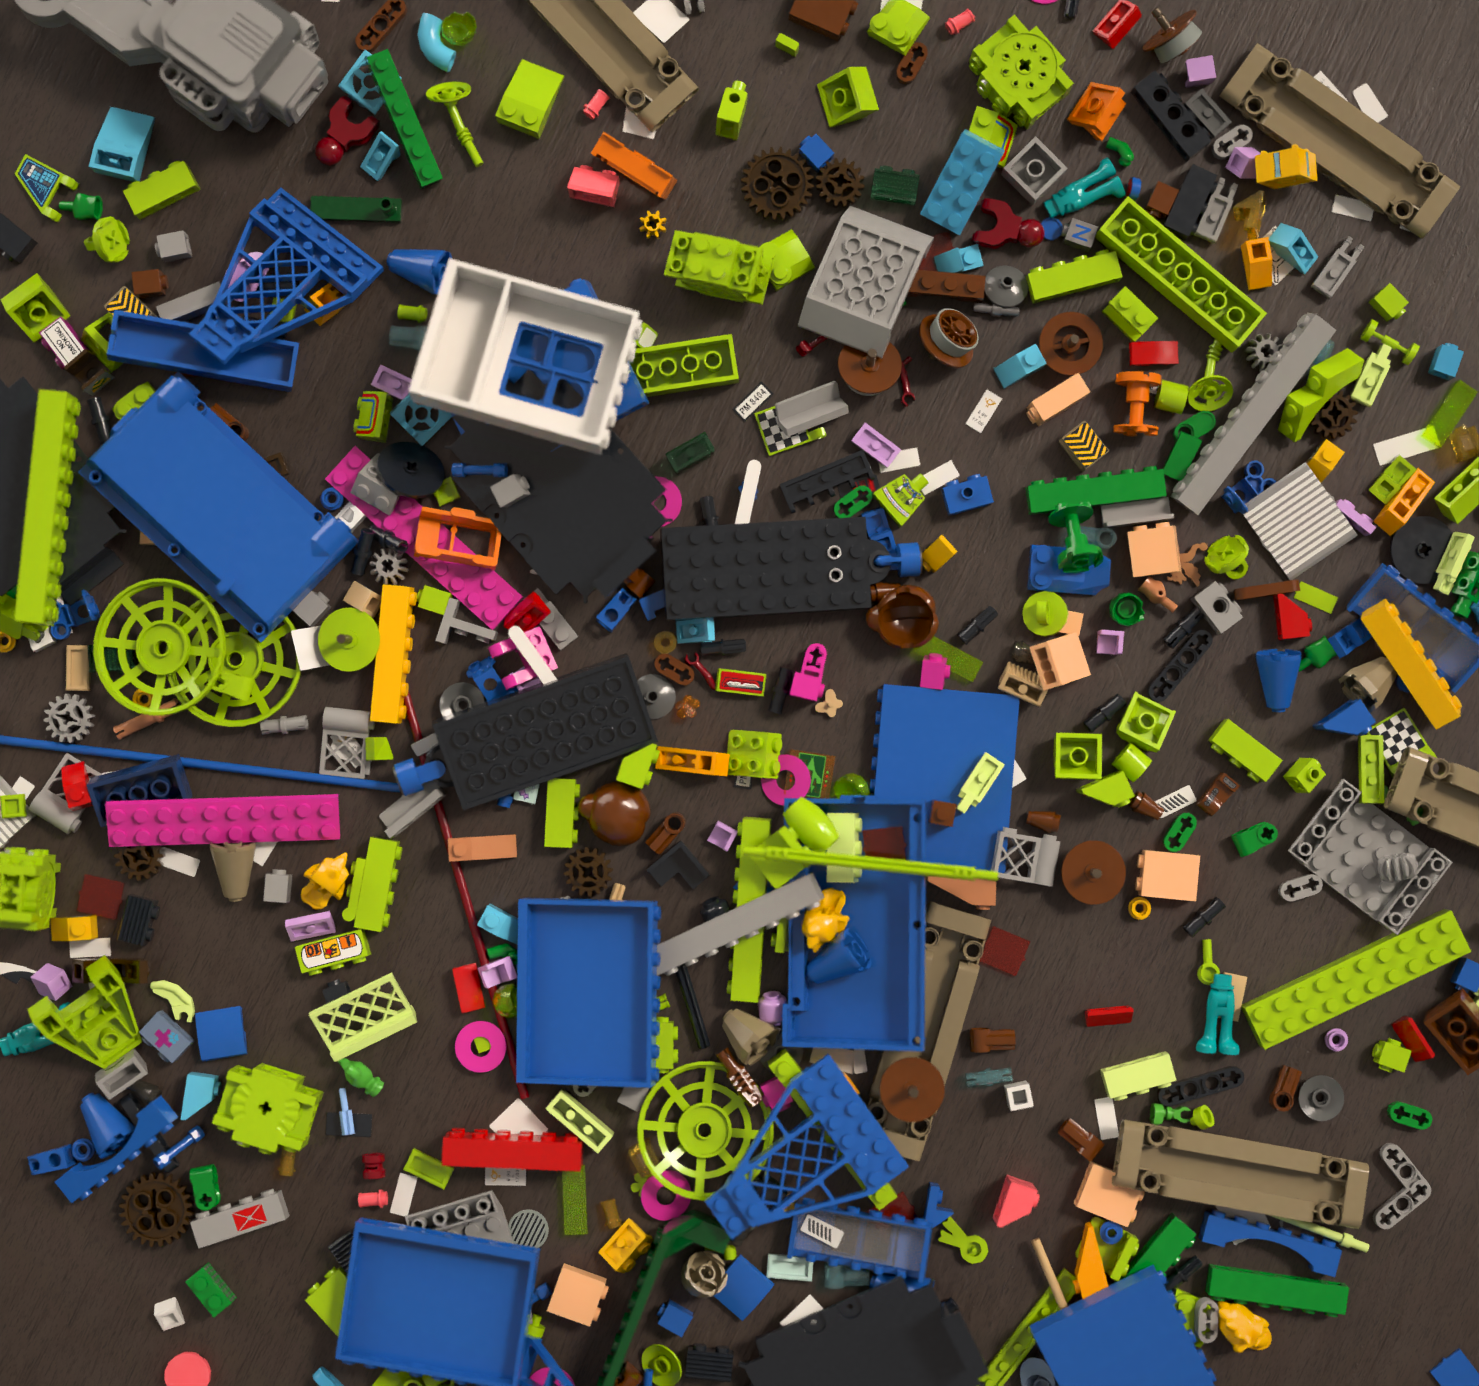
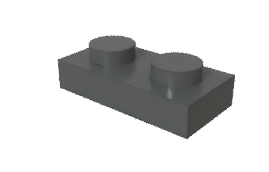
M1200 89L1184 104L1187 109L1194 113L1196 120L1209 132L1213 139L1231 124V120L1203 89Z

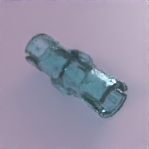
M1011 1067L997 1070L987 1068L982 1072L965 1073L966 1079L975 1078V1080L966 1081L967 1088L986 1084L989 1087L993 1086L994 1083L1013 1082L1011 1075L1002 1076L1004 1074H1012Z

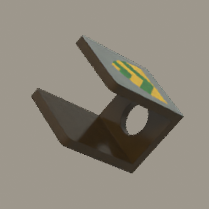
M84 349L64 366V369L74 375L83 385L81 389L92 396L115 377L97 356L87 349ZM91 369H97L99 372L89 380L87 377L88 372Z

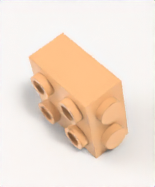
M1169 522L1157 523L1156 528L1147 529V525L1133 527V531L1128 532L1133 577L1181 571L1176 526H1170Z
M564 1263L547 1311L590 1327L592 1320L597 1321L601 1308L597 1307L599 1300H604L609 1288L605 1285L607 1279Z

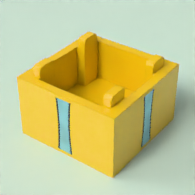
M1296 144L1292 145L1290 149L1270 153L1261 151V155L1255 156L1257 183L1279 189L1317 181L1316 155L1309 152L1308 149L1299 148Z

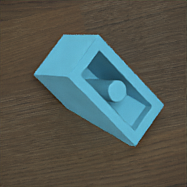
M1280 223L1269 238V243L1276 254L1303 274L1307 273L1318 258V255L1300 229Z
M1034 344L1012 356L993 370L1005 389L1044 368L1047 363L1037 345Z
M491 903L487 905L477 925L500 938L518 945V918Z
M198 1072L187 1074L180 1120L188 1119L214 1100L216 1096H219L221 1082H218V1075Z

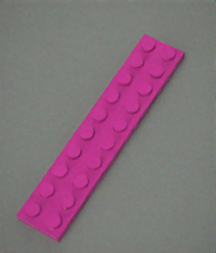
M354 446L325 480L363 512L377 527L385 531L390 530L396 537L407 541L408 545H405L408 547L406 553L490 629L494 630L521 601L523 596L491 569L420 556L413 557L419 517L423 506L414 498L400 495L394 511L389 516L351 494L350 492L358 473L371 460ZM440 524L437 548L449 550L452 533L443 524ZM455 536L453 551L476 555Z
M338 794L107 801L105 805L109 847L211 844V842L212 844L224 842L239 843V841L245 843L340 839L341 836Z

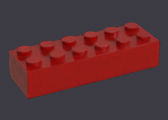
M452 1128V1131H448L443 1137L442 1166L581 1171L584 1141L573 1132L565 1133V1136H556V1132L549 1131L543 1132V1135H534L533 1131H520V1134H511V1130H497V1133H488V1129H474V1132H465V1128Z

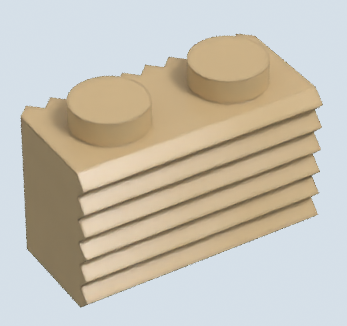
M1011 661L1007 663L998 686L999 690L1038 707L1041 706L1048 691L1043 690L1039 675L1036 672L1032 673V670L1028 671L1024 667L1020 668L1019 665L1016 666Z

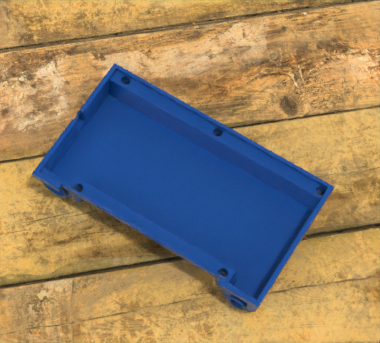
M178 371L174 376L171 375L139 409L137 407L132 408L111 429L109 434L111 437L87 460V463L78 473L262 643L358 544L359 540L350 533L352 530L340 518H334L329 512L324 516L322 512L315 508L197 397L200 391ZM199 406L204 407L202 411H198ZM95 475H99L98 480H93ZM316 515L321 516L319 521H316L314 518ZM173 548L178 549L177 553L173 554L171 550ZM262 627L263 630L262 632L258 633L256 632V628Z
M840 795V799L805 798L817 805L826 815L827 813H859V818H862V831L859 832V841H862V854L859 856L926 863V800L879 799L877 795ZM784 798V812L799 798ZM918 815L922 816L921 821L917 820ZM784 818V826H786L787 828H789V826H788V824H787V822H786V820H785V818ZM812 864L808 868H804L790 879L789 883L813 872L821 891L827 888H834L844 892L846 902L841 910V914L849 916L845 929L849 928L848 932L855 931L861 937L868 949V952L865 953L866 958L869 959L871 957V967L864 972L825 983L816 984L811 982L806 975L807 964L830 942L824 943L815 953L812 951V948H808L807 937L802 933V923L806 914V907L798 910L800 915L789 919L788 1003H783L782 1047L925 1051L926 876L862 869V876L858 878V882H827V865ZM917 921L921 922V927L916 926ZM797 997L800 999V1003L796 1002ZM916 1037L920 1038V1043L916 1042Z

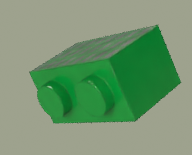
M209 1262L185 1281L213 1317L218 1315L237 1298Z

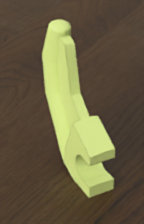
M165 980L151 982L150 988L153 989V993L168 999L176 1020L181 1019L182 1012H186L188 1014L187 1022H193L195 1008L190 995L177 984Z

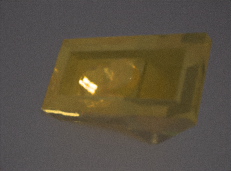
M1259 190L1233 207L1234 219L1236 221H1244V231H1247L1248 240L1258 239L1266 207L1264 190Z

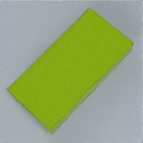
M414 1148L403 1170L444 1190L455 1168L452 1166H442V1161Z

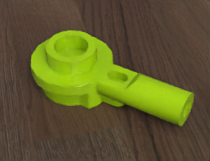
M1211 939L1202 940L1203 964L1197 970L1198 979L1205 985L1213 983L1214 974H1220L1219 968L1212 961Z

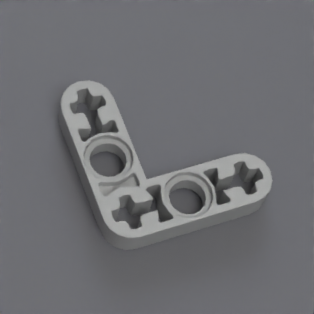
M1386 1143L1381 1147L1380 1157L1403 1185V1188L1374 1211L1373 1221L1382 1229L1393 1227L1431 1195L1429 1183L1402 1149L1393 1143ZM1387 1150H1396L1394 1155L1400 1162L1396 1163L1392 1158H1386L1388 1156ZM1407 1165L1411 1168V1174L1407 1178H1402L1399 1171L1401 1167ZM1417 1185L1424 1186L1422 1189L1423 1194H1414L1417 1191ZM1407 1192L1412 1194V1197L1416 1199L1414 1202L1412 1198L1406 1195ZM1400 1198H1406L1408 1201V1205L1404 1210H1399L1396 1207V1202ZM1391 1206L1392 1209L1398 1213V1215L1395 1216V1214L1393 1213L1388 1215L1391 1212V1210L1388 1208ZM1382 1213L1388 1215L1387 1219L1389 1221L1387 1223L1379 1222L1382 1219L1380 1216Z

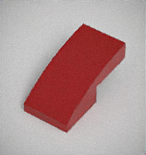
M1178 341L1130 342V365L1178 364Z

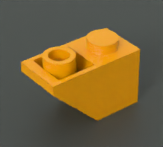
M1269 238L1245 241L1241 245L1248 289L1255 290L1271 287L1272 254Z

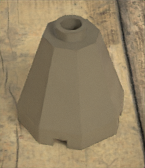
M1380 657L1350 669L1339 679L1340 684L1344 682L1345 686L1342 687V691L1349 700L1361 699L1371 713L1383 703L1398 673L1387 658Z
M731 1009L723 1017L722 1027L738 1059L745 1065L752 1066L763 1058L768 1052L765 1048L768 1044L773 1046L780 1033V1030L775 1025L740 1009H735L734 1011Z

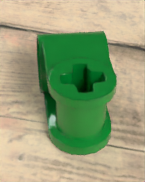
M1260 822L1231 835V838L1240 857H1244L1273 843L1278 836V832L1274 825L1268 822ZM1263 828L1270 830V832L1267 833V838L1261 836V834L1264 833Z
M210 1164L191 1168L190 1181L194 1191L195 1203L201 1210H210L217 1206L221 1200L216 1166ZM204 1197H211L212 1201H205Z

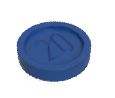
M1049 217L1041 223L1045 230L1044 239L1056 240L1059 238L1063 226L1057 218Z

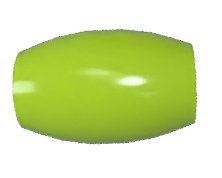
M800 797L783 813L789 828L792 827L798 834L799 840L813 851L825 852L839 839V834L830 818L817 805L803 797Z

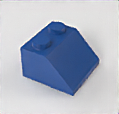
M1361 699L1349 700L1312 726L1317 730L1337 734L1363 736L1372 730L1371 725L1376 721Z

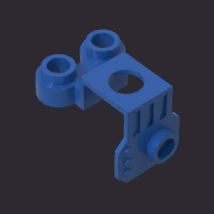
M1254 460L1246 464L1244 467L1246 477L1232 488L1228 486L1223 489L1224 494L1221 497L1235 514L1237 512L1242 514L1248 512L1245 504L1263 492L1264 485L1270 487L1276 483L1272 478L1263 480L1261 476L1264 473V466L1259 461ZM1250 467L1256 470L1255 475L1249 472ZM1236 490H1241L1245 494L1244 501L1236 494Z
M86 590L81 591L83 600L75 602L72 606L56 602L59 616L54 626H51V634L54 638L60 640L67 639L71 634V627H76L90 621H98V618L101 617L94 597L90 596ZM81 605H86L89 616L86 618H81L78 615V608ZM60 627H64L66 629L65 634H59Z
M491 656L482 661L473 662L466 672L468 678L473 677V680L487 699L485 702L519 691L517 687L505 689L502 680L493 668V664L496 662L495 658L492 659ZM486 679H495L497 682L496 688L493 690L485 689L484 681Z

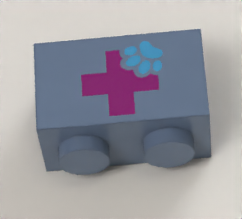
M163 1010L157 1012L139 1031L144 1043L150 1047L154 1046L159 1051L158 1055L164 1061H170L171 1063L176 1062L196 1041Z

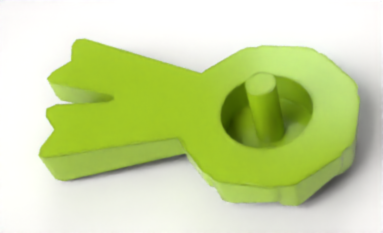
M951 1216L947 1218V1221L942 1222L943 1226L952 1234L941 1229V1236L938 1237V1241L959 1247L962 1258L971 1264L980 1263L985 1259L988 1254V1247L983 1238L977 1235L967 1236Z

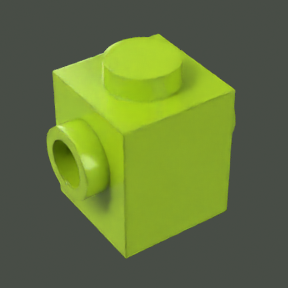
M1299 758L1283 777L1296 793H1310L1326 774L1316 759Z
M1388 1038L1387 1042L1380 1040L1379 1044H1375L1373 1048V1061L1379 1064V1069L1391 1073L1393 1069L1405 1072L1411 1050L1400 1047L1402 1042Z

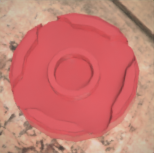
M183 1352L177 1354L168 1363L165 1369L164 1380L167 1386H208L211 1380V1369L207 1360L203 1359L199 1354Z

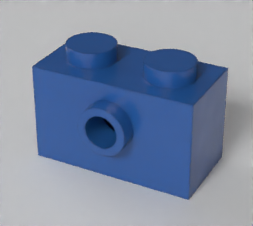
M980 474L967 477L968 481L959 483L958 480L945 483L946 487L942 488L941 492L948 516L991 505L994 502L987 476L981 477Z

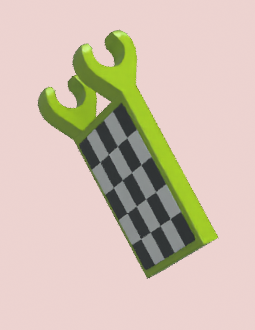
M775 406L754 413L769 456L826 437L823 427L810 432L807 429L788 437L778 426Z
M1405 708L1372 726V730L1366 733L1367 735H1383L1384 763L1389 769L1392 778L1401 755L1408 746L1436 757Z

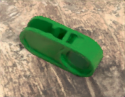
M1201 411L1181 422L1173 430L1174 440L1176 441L1178 431L1182 427L1188 428L1190 435L1196 438L1208 433L1216 424L1215 416L1209 411Z

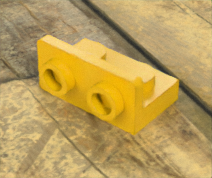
M628 1218L598 1253L615 1271L625 1273L635 1266V1261L640 1255L645 1254L650 1249V1244L654 1239L646 1235L632 1219Z

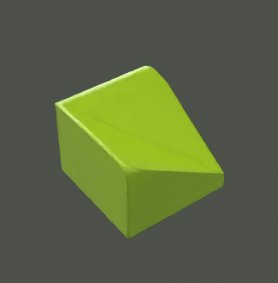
M387 737L365 738L366 760H393V754Z

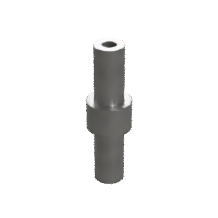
M974 303L973 312L990 313L991 316L1000 317V315L1019 316L1018 307L1006 308L997 306L994 303Z

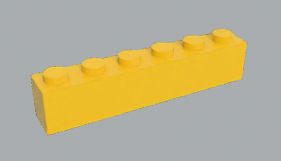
M384 584L382 587L379 619L380 645L376 654L370 721L402 723V719L406 717L404 696L407 697L409 685L406 683V674L410 673L411 662L408 660V651H411L413 646L410 630L414 628L415 624L412 608L417 602V593L414 592L413 587Z
M1384 599L1363 611L1361 620L1437 730L1460 717L1461 702L1457 696L1454 695L1452 697L1448 691L1450 688L1447 681L1443 677L1439 678L1435 672L1437 668L1431 659L1427 660L1423 654L1424 648L1418 640L1414 641L1410 635L1412 631L1406 622H1401L1396 606L1393 603L1389 604L1387 599Z

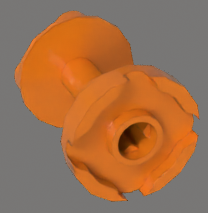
M1139 371L1116 374L1115 384L1127 387L1126 402L1130 403L1129 424L1114 425V433H1123V436H1137V433H1144L1146 436L1158 435L1159 427L1143 424L1144 404L1149 403V388L1160 386L1162 375L1149 372L1148 377L1144 372Z

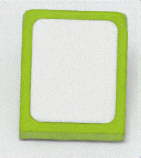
M643 322L639 341H634L637 348L652 346L658 336L655 330Z

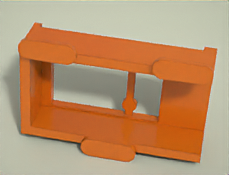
M605 132L602 133L591 152L592 155L600 158L603 162H606L660 198L667 199L677 182L673 175L657 166L653 161L635 150H629L623 143Z
M422 507L413 557H426L488 568L494 571L498 563L501 533L489 518L478 517L473 510L454 507L450 512ZM440 524L453 526L450 530L452 534L449 550L437 548ZM456 526L491 532L487 556L453 551L455 533H457Z

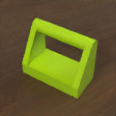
M109 312L84 328L81 340L113 372L123 363L108 360L107 350L109 343L98 332L107 323L112 326L113 315Z

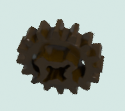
M834 158V164L832 165L827 161L825 164L827 169L820 168L819 172L822 176L816 177V181L821 183L816 185V190H822L819 195L820 199L826 197L827 205L831 201L834 202V208H837L839 203H842L843 208H846L848 201L852 205L855 204L854 197L860 198L861 193L858 190H864L865 186L860 183L864 181L865 177L858 175L861 172V168L854 169V161L846 164V158H843L842 163H839L838 159ZM839 169L835 174H829L831 171ZM846 171H849L854 179L850 178ZM839 179H843L844 184H842V187L837 186ZM826 186H827V187H830V188L832 189V191L834 192V195H832L831 193H829V191L827 190ZM851 191L849 195L842 197V194Z
M1340 390L1325 403V408L1319 410L1314 416L1313 421L1309 424V426L1315 425L1317 427L1314 431L1315 434L1322 431V438H1326L1330 434L1331 439H1335L1337 433L1340 437L1345 436V431H1352L1350 424L1357 423L1353 416L1357 415L1358 411L1352 409L1356 402L1349 403L1350 395L1344 398L1343 391ZM1332 410V413H1336L1337 416L1333 418L1328 412ZM1346 418V421L1343 424V426L1338 428V426H1340V420ZM1320 420H1322L1327 427H1325Z
M163 845L151 846L154 856L151 854L150 846L115 847L120 851L119 854L114 855L115 858L120 860L115 865L116 867H123L120 872L121 874L129 873L128 879H133L135 875L137 881L142 880L143 875L146 879H150V872L158 874L159 871L156 867L164 865L160 861V858L165 857V854L160 853V850L164 848ZM132 852H141V855L146 859L138 860L139 857ZM126 856H127L128 859H129V862H130L129 865H128V863H127V861H126ZM142 865H151L148 869L144 871H139V869L142 868Z
M585 847V853L578 849L576 850V857L573 855L569 856L572 862L565 863L569 871L564 872V875L570 877L566 884L573 883L572 891L578 888L580 889L579 895L582 896L584 891H587L590 897L592 896V891L595 890L597 894H600L601 886L605 889L608 887L605 881L612 880L608 873L612 872L613 868L607 867L611 860L605 861L603 859L606 853L603 852L598 855V848L590 852L589 848ZM590 856L594 857V860L592 862H584L580 858ZM602 864L604 870L603 878L598 874V866ZM574 866L579 870V877L575 879L573 873ZM584 866L586 868L593 867V877L590 875L585 877L583 875L585 873ZM586 881H592L597 884L592 887L582 886Z

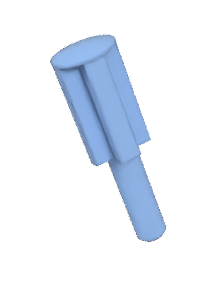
M340 1088L339 1094L342 1111H339L341 1131L342 1135L347 1136L355 1133L352 1110L348 1109L346 1088Z

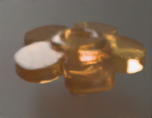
M686 695L683 701H678L675 705V708L678 710L677 716L680 719H684L686 716L693 718L697 714L695 709L700 707V701L693 699L691 695Z

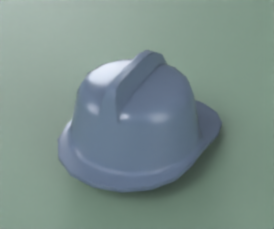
M1035 1357L1023 1362L1020 1368L1022 1386H1058L1048 1363Z

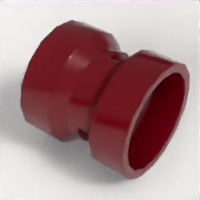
M367 1153L362 1155V1162L365 1164V1169L362 1171L363 1179L386 1177V1171L383 1168L385 1153Z

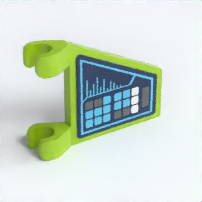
M26 154L15 172L16 177L40 212L55 222H59L62 215L48 207L60 184L75 191L79 183L73 178Z

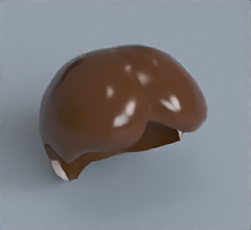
M903 585L891 590L881 599L878 605L870 608L866 614L868 627L878 632L886 644L897 649L919 648L927 644L934 637L939 625L934 598L925 589L914 585Z
M623 782L604 784L594 794L583 796L578 804L580 815L588 821L593 833L605 843L613 846H628L638 841L642 837L645 823L651 815L650 805L645 794L637 787Z

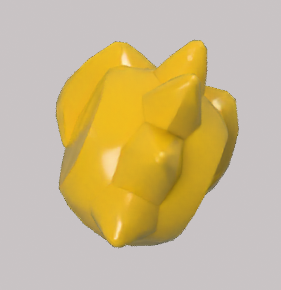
M343 853L334 859L325 858L321 863L315 864L306 870L304 877L308 878L310 882L302 888L301 899L303 903L308 904L312 909L318 910L327 906L331 896H334L337 900L342 898L346 887L345 881L349 876V872L345 867L347 853Z
M834 888L822 890L824 898L819 901L820 905L809 911L806 908V914L802 923V933L807 937L808 948H812L814 953L824 943L830 942L838 933L843 931L849 921V916L841 914V910L846 902L843 891Z
M1218 1301V1326L1224 1336L1231 1342L1235 1352L1242 1353L1247 1348L1264 1350L1270 1346L1272 1341L1271 1332L1268 1329L1269 1323L1264 1318L1253 1314L1242 1304Z

